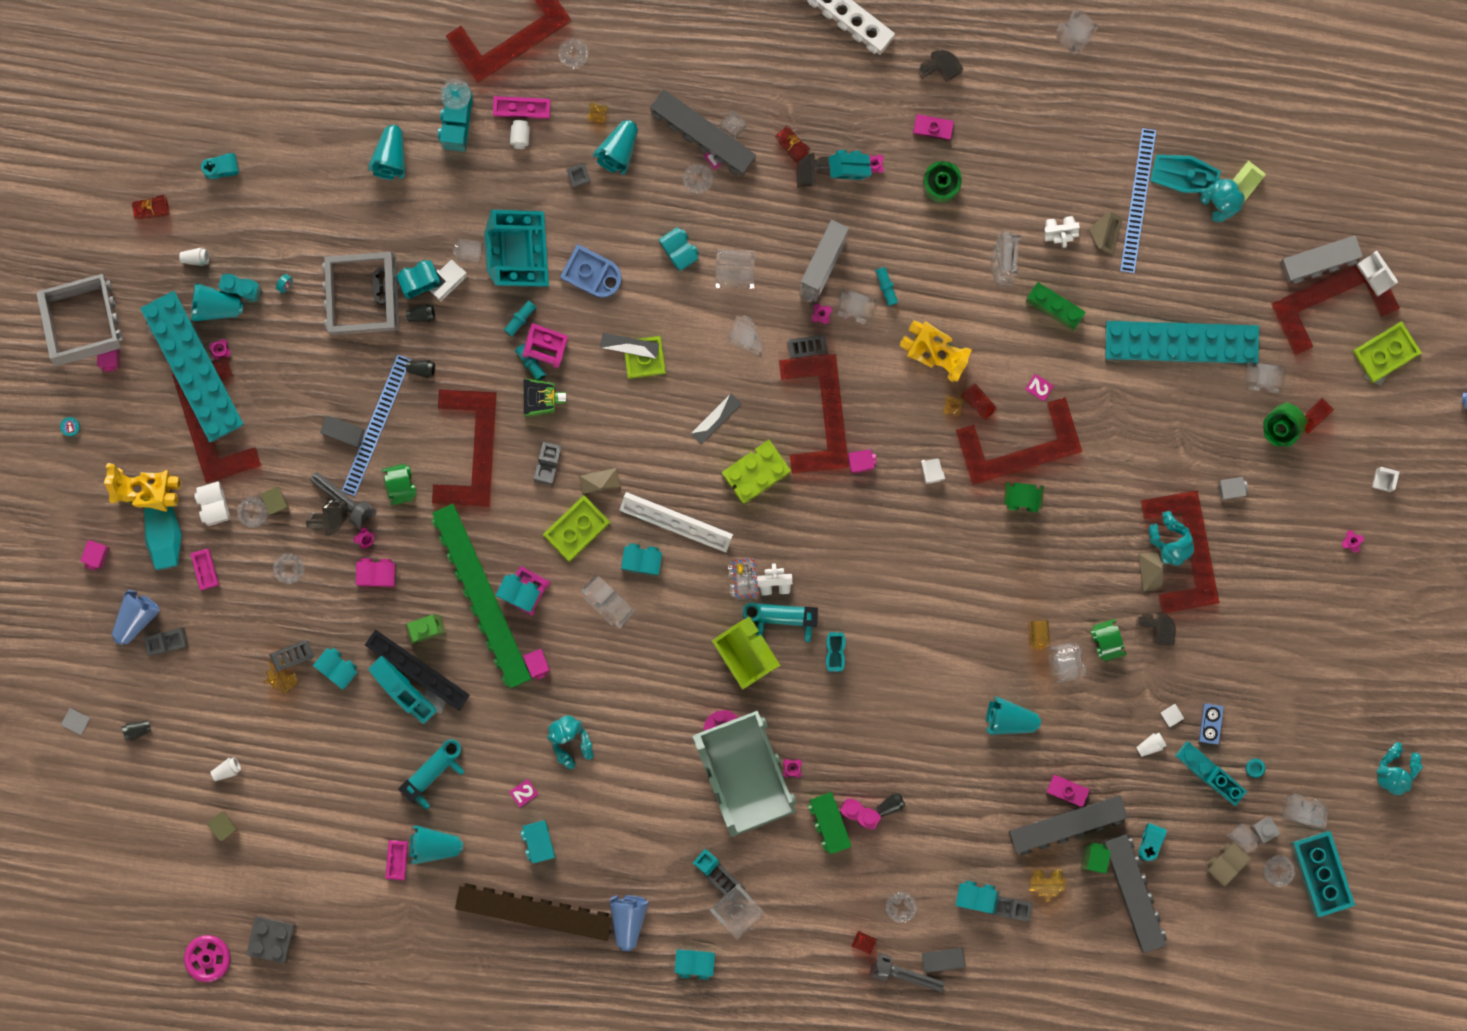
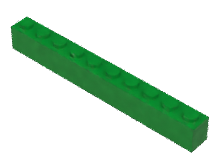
M451 504L433 512L434 518L431 521L435 529L439 528L442 534L439 536L443 547L447 546L449 550L447 557L450 563H455L457 568L454 571L458 581H463L465 587L462 590L466 599H471L473 605L470 608L474 617L477 615L479 617V629L482 634L486 633L488 640L485 642L489 651H494L496 658L493 660L497 669L501 668L504 673L501 676L504 685L513 689L533 680L455 505Z

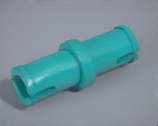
M886 266L875 270L880 283L879 288L880 291H883L887 306L899 303L893 288L894 283L889 278Z
M527 301L518 313H514V318L503 330L513 337L518 329L527 323L526 320L537 307L530 301Z
M525 344L520 345L515 349V353L524 363V368L530 371L535 380H542L546 373L537 363L538 360L529 356L527 358L523 357L522 352Z

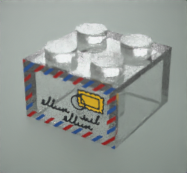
M755 558L731 560L732 565H728L729 578H733V584H730L731 597H735V601L758 599Z

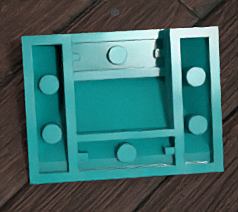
M491 210L484 231L486 271L495 286L548 287L544 211Z

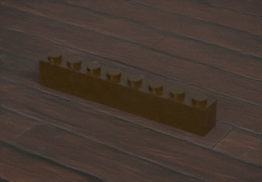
M469 883L459 886L455 905L456 910L608 941L612 917H609L607 912L598 911L597 914L590 913V909L583 907L574 910L571 909L569 904L560 903L559 906L552 905L550 900L541 899L540 902L533 901L531 896L522 895L521 898L514 897L512 892L503 891L502 894L495 893L493 888L484 887L483 890L476 889V885Z

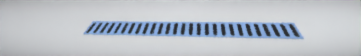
M1142 128L1120 270L1124 272L1135 273L1156 130Z
M397 355L343 486V492L353 496L356 495L406 373L407 361H411V359Z

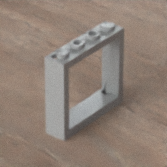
M832 219L801 280L799 295L809 303H812V301L817 302L847 240L849 228Z
M381 252L324 257L325 263H322V270L325 274L323 290L326 293L324 310L325 312L327 311V319L324 321V326L329 334L342 335L399 330L397 264L394 253ZM384 260L387 322L336 326L333 264Z
M103 274L36 292L49 357L54 366L122 348L121 341L123 340V335L117 327L120 321L118 314L114 313V307H116L115 299L110 294V291L113 290L110 280H106ZM102 289L112 338L60 352L50 303Z

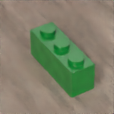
M1038 281L1026 299L1027 303L1072 331L1076 329L1086 313Z
M829 792L810 799L811 803L808 804L811 816L814 814L816 816L817 822L814 824L817 833H822L824 838L821 841L824 852L828 851L829 854H833L852 847L833 793Z
M1097 843L1085 846L1081 869L1106 874L1111 850L1106 849L1107 845Z

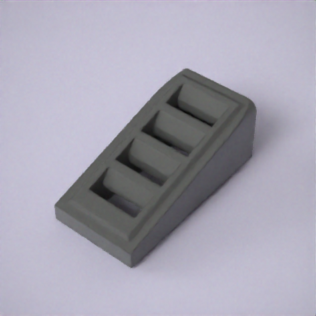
M825 335L787 340L790 360L828 354ZM817 340H820L822 350L818 351ZM813 341L814 351L811 352L809 342ZM802 343H805L807 352L803 353ZM795 344H798L799 353L797 354L795 352Z
M304 640L271 653L269 656L276 672L309 661L314 657L308 641ZM279 655H281L285 665H282Z
M720 863L709 876L703 873L731 902H734L745 890V887ZM719 868L718 874L712 878L711 875ZM723 874H725L726 876H725V877L722 879V881L718 884L717 881L719 880V878H720ZM729 880L732 881L725 889L722 888ZM735 885H737V887L735 888V890H734L731 894H729L728 892H729Z

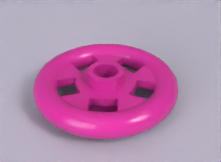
M211 935L197 937L185 950V968L198 981L212 982L218 980L229 968V949L218 937ZM209 943L216 945L215 951L207 949ZM199 946L202 951L197 956L193 951ZM205 955H208L210 957V961L208 963L205 962L203 959ZM217 955L223 956L222 964L216 963ZM196 960L198 964L201 966V968L198 970H196L192 964ZM214 967V973H206L207 968Z

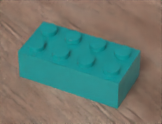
M1324 831L1290 842L1314 917L1319 918L1356 906L1331 831Z

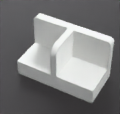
M1375 251L1357 264V267L1377 296L1398 283L1378 251Z
M450 260L440 271H436L441 285L429 291L441 302L468 275L453 260Z

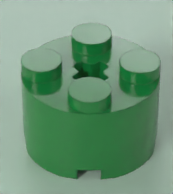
M938 161L928 167L923 178L925 194L936 203H945L954 199L962 184L960 170L950 162ZM939 179L941 181L946 180L945 185L939 184Z
M1291 403L1280 404L1264 419V436L1274 446L1289 447L1304 433L1307 418L1298 407Z
M403 463L383 468L382 474L386 473L383 480L388 499H393L390 505L394 506L413 501V497H416L417 493L415 485L410 484L409 479L412 476L410 466H405Z
M1006 482L1004 505H1007L1009 510H1019V507H1026V511L1038 512V509H1042L1044 485H1040V489H1036L1037 485L1013 483V486H1010V482Z
M1115 618L1093 625L1094 629L1090 630L1094 642L1098 641L1100 646L1096 648L1100 660L1104 659L1105 662L1127 655L1126 651L1122 652L1121 650L1125 647L1118 626H1113L1116 623Z

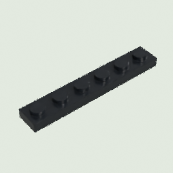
M376 629L365 643L366 647L379 656L382 655L396 668L458 711L461 710L471 696Z

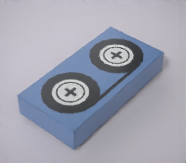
M1204 703L1198 742L1219 745L1224 706Z

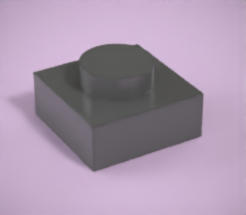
M584 163L566 169L573 188L591 182Z

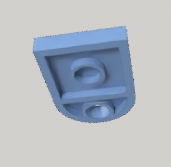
M579 244L575 247L560 276V279L598 298H606L615 294L620 288L622 281L621 272L615 263ZM608 278L616 280V285L613 288L606 286L605 282Z

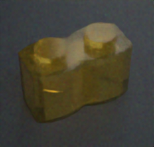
M1049 620L1030 621L1028 623L1029 646H1033V650L1045 649L1046 645L1050 644Z

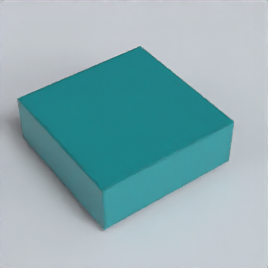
M706 849L693 862L707 876L720 863Z

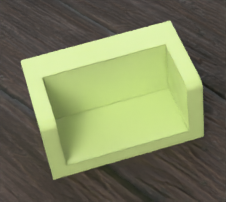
M1249 160L1233 179L1237 183L1239 190L1244 194V202L1266 176L1263 171Z

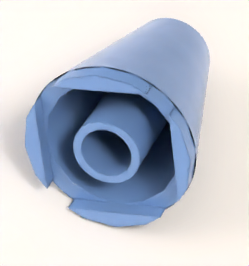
M133 590L125 592L112 631L113 640L120 645L129 644L160 611L158 609L159 606L145 595L142 597L136 596L138 592Z
M625 895L624 899H619V896L610 898L616 945L622 951H631L637 945L649 901L645 902V898Z

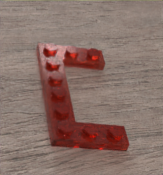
M535 0L544 16L483 56L462 26L447 34L446 38L478 84L572 22L558 0Z
M1354 266L1277 300L1271 305L1294 355H1298L1313 348V344L1299 317V312L1365 283L1380 316L1383 317L1400 309L1391 289L1377 296L1359 268Z
M836 354L779 360L781 380L819 376L827 451L790 454L791 473L799 474L849 468Z
M227 357L212 362L221 380L233 376ZM172 374L205 482L208 484L262 466L256 447L219 459L214 441L209 442L178 380Z
M439 389L438 409L476 411L471 486L433 484L432 504L490 507L496 392Z
M1066 397L1047 402L1057 440L985 461L975 425L957 429V438L972 485L1082 453L1083 451Z
M1198 490L1141 500L1144 520L1162 517L1163 513L1167 511L1172 512V515L1181 513L1183 524L1190 529L1194 542V553L1190 560L1196 588L1159 594L1162 614L1219 604Z

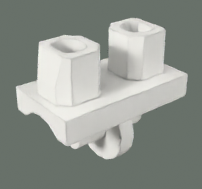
M1073 216L1065 217L1063 219L1064 225H1057L1055 219L1046 220L1044 230L1045 242L1054 241V244L1061 243L1062 248H1066L1067 242L1073 241L1075 237H1079V222L1076 223Z
M772 563V569H765V575L757 576L758 587L760 586L762 595H771V586L779 585L780 594L790 593L791 584H793L792 574H784V568L776 569V563Z

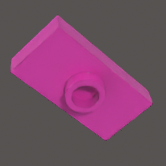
M917 114L913 134L950 141L954 121Z
M210 549L190 553L200 591L220 586Z
M1053 775L1046 793L1083 807L1090 789Z
M388 841L385 879L405 880L409 841Z

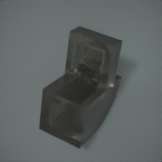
M937 50L931 53L930 58L932 61L927 60L920 65L921 68H919L918 74L923 79L938 70L945 82H948L963 72V67L951 52Z
M814 153L805 155L797 165V187H815L816 171H830L829 157H819L818 160H815Z
M328 499L322 507L323 513L310 514L306 520V528H313L315 530L325 529V535L335 534L347 519V500Z
M1157 612L1156 619H1153L1154 615L1142 614V617L1136 618L1137 626L1155 628L1153 643L1168 646L1175 644L1176 627L1170 616L1163 612Z

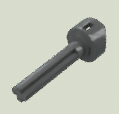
M314 473L310 479L317 487L351 513L349 522L359 530H361V525L365 520L376 515L377 510L370 504L363 501L358 505L320 473Z
M878 953L877 961L871 965L869 973L871 978L883 982L890 975L891 977L942 992L945 984L943 981L892 965V957L882 953Z

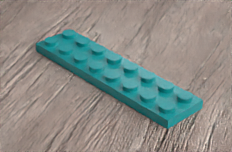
M172 291L141 307L140 309L209 442L211 443L244 426V422L176 292Z
M1106 321L1105 360L1258 364L1259 325Z

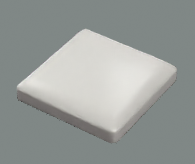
M1176 704L1161 712L1169 727L1184 719Z

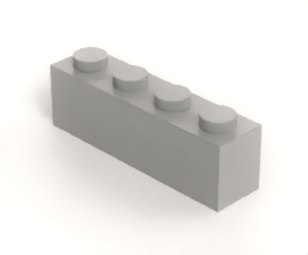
M1351 236L1284 258L1280 261L1287 283L1293 282L1298 284L1305 281L1304 278L1311 276L1313 279L1322 276V272L1327 270L1330 273L1338 271L1342 265L1347 264L1348 267L1356 265L1363 256L1356 236Z

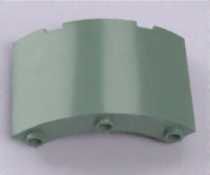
M758 711L693 735L694 742L731 837L796 813L794 805L797 804L793 793L789 794L778 766L782 764L778 753L774 754L765 731L768 725L764 717L760 718Z

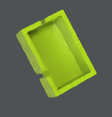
M767 440L755 449V454L751 451L722 472V476L731 488L736 485L737 488L734 489V493L742 504L746 505L789 475L791 470L771 441Z
M750 617L738 622L712 640L742 690L781 666L762 635L758 636L756 634L758 629Z

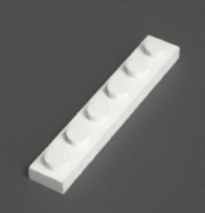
M627 492L624 495L619 510L723 552H727L733 536L731 533Z

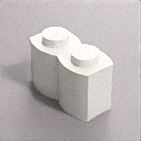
M220 482L196 488L197 493L194 495L197 504H201L202 511L199 514L202 523L205 522L206 525L211 526L231 520Z

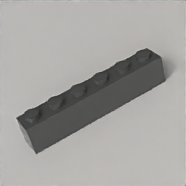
M663 89L650 107L651 115L655 119L668 123L667 127L674 132L679 131L683 134L682 137L689 143L693 141L699 145L697 148L700 151L713 155V159L717 163L727 165L729 167L728 170L734 175L738 176L739 174L743 177L755 161L756 154Z
M1120 795L1008 832L1015 853H1020L1023 856L1032 853L1031 849L1036 847L1042 850L1051 847L1050 843L1055 841L1058 844L1069 841L1068 837L1073 835L1079 838L1088 835L1087 831L1092 829L1095 832L1106 829L1105 825L1110 823L1113 826L1124 823L1123 819L1128 817Z
M1123 834L1103 841V844L1107 845L1106 849L1111 850L1109 861L1141 952L1146 953L1166 946L1167 936L1164 929L1160 930L1158 922H1161L1157 910H1153L1152 904L1154 900L1151 892L1147 893L1145 885H1148L1144 873H1140L1139 867L1141 863L1138 855L1134 856L1132 848H1135L1132 838L1128 837L1127 834Z

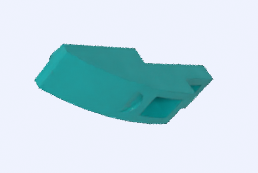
M382 655L369 667L368 670L384 690L408 714L412 713L422 724L437 711V708L409 683L410 680Z
M1186 741L1175 754V757L1186 765L1192 773L1232 805L1236 806L1248 792L1190 742Z

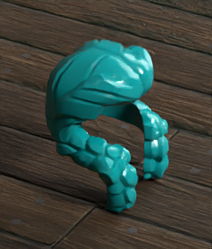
M1220 179L1208 188L1203 189L1199 200L1205 205H1208L1210 200L1220 211L1212 212L1211 219L1221 223L1242 210L1245 197L1235 181Z
M1167 511L1163 513L1162 517L1164 525L1167 526L1168 530L1180 533L1183 538H1179L1177 542L1169 544L1161 542L1158 525L1155 523L1149 526L1150 543L1162 551L1161 559L1164 564L1170 563L1174 566H1180L1193 555L1194 542L1190 529L1179 523L1172 516V512Z
M565 715L550 724L547 739L552 744L558 763L563 764L570 770L574 769L576 763L566 751L560 748V744L571 741L576 733L581 735L580 749L582 756L585 759L591 760L594 757L589 735L582 727L581 720Z
M1396 742L1388 750V753L1382 757L1376 774L1378 785L1382 789L1388 790L1393 795L1400 796L1411 790L1412 781L1423 769V766L1421 764V755L1416 752L1411 753L1410 774L1400 767H1388L1387 764L1394 759H1398L1403 752L1402 743Z

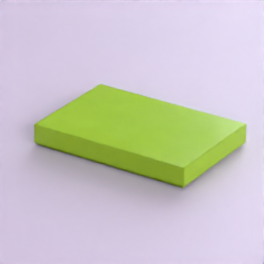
M1402 321L1352 351L1372 383L1422 353Z
M583 495L543 536L568 562H571L611 522Z

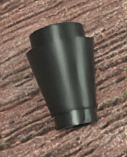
M425 304L406 311L408 322H431V320L436 319L435 308L433 305Z
M431 360L407 361L406 372L428 379L435 374V362H431Z
M148 720L125 723L126 725L121 727L126 741H133L151 731Z
M893 793L877 806L876 810L882 818L883 816L903 810L902 808L906 804L899 793Z

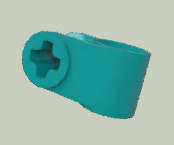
M235 153L208 158L201 164L202 172L208 179L229 177L240 173ZM209 166H213L212 172L208 171Z
M1147 823L1138 850V855L1143 861H1151L1157 858L1167 829ZM1150 848L1152 855L1146 857L1147 853L1144 850Z

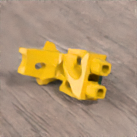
M913 320L908 330L916 334L915 338L912 340L904 336L900 342V346L907 351V356L931 368L934 365L944 367L949 372L947 378L951 382L954 380L958 382L960 375L968 364V358L972 350L969 348H956L948 343L952 341L949 335L941 332L926 321L922 324ZM939 336L940 338H942V340L936 339L934 337ZM940 350L946 352L945 359L938 356ZM923 353H930V358H925Z
M107 463V476L104 484L109 493L110 503L124 501L139 508L149 507L165 512L168 510V506H177L178 495L171 493V489H180L181 480L179 477L171 476L168 470L160 473L141 472L140 476L130 478L124 475V471L117 468L115 464ZM151 480L155 481L154 484H148V482ZM135 486H140L141 491L134 492L133 488Z

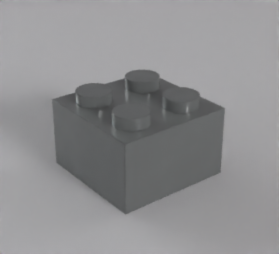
M255 916L246 955L284 964L287 963L296 924Z

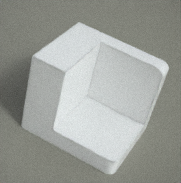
M938 458L927 461L921 460L920 464L925 485L945 480Z
M1384 467L1377 468L1372 488L1387 492L1394 491L1400 471Z

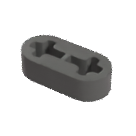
M380 267L373 272V296L377 303L384 305L386 304V296L384 300L377 297V295L381 294V288L384 289L386 294L385 278H383V284L377 278L380 272H383L385 275V268Z

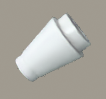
M203 247L180 252L181 263L204 266L209 263V251Z
M1153 733L1136 748L1141 757L1161 751L1167 745L1160 733Z
M235 757L228 758L211 771V776L215 781L236 776L241 771V766Z

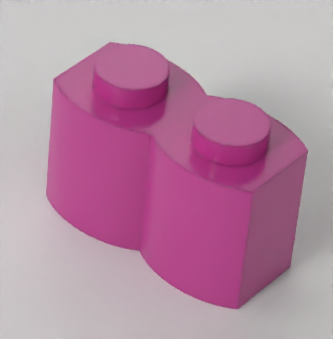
M361 558V562H356V586L395 587L396 563H392V559H380V562H372V559Z
M847 798L840 809V812L846 818L857 820L861 826L867 829H875L881 818L876 811L864 808L861 803L854 799Z

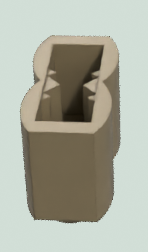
M1227 842L1219 850L1221 854L1217 858L1214 856L1206 864L1208 866L1206 871L1222 887H1225L1251 859L1235 842L1230 844Z

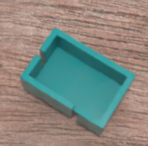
M447 85V91H443L442 97L445 107L440 112L442 128L438 129L437 138L439 143L442 144L443 149L466 152L473 94L468 87Z

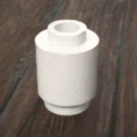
M515 120L513 125H511L510 144L515 149H525V146L529 145L530 127L527 121Z

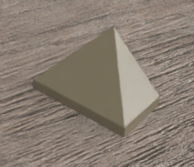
M1112 212L1105 214L1089 228L1098 248L1109 254H1113L1123 219Z
M617 468L579 476L583 495L621 487Z
M1158 552L1138 554L1143 592L1163 590V568Z

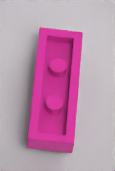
M494 96L493 116L550 119L551 99Z

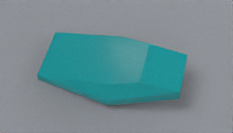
M1156 154L1150 181L1182 193H1201L1203 189L1208 188L1219 180L1221 170L1193 156Z
M168 506L166 512L144 507L145 544L155 570L178 566L182 532L173 506Z

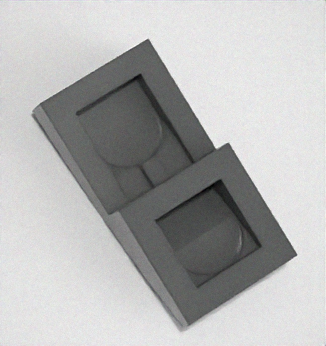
M326 416L320 433L359 447L365 429Z
M543 442L533 482L552 486L562 446Z
M185 628L144 637L148 656L189 646Z
M999 896L996 914L991 915L1029 922L1033 903Z
M963 947L922 953L925 973L966 967Z

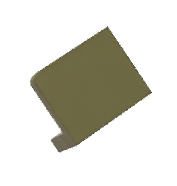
M277 486L261 493V497L270 515L283 509H289L280 487Z
M224 811L207 823L208 827L220 841H223L233 832L239 830Z

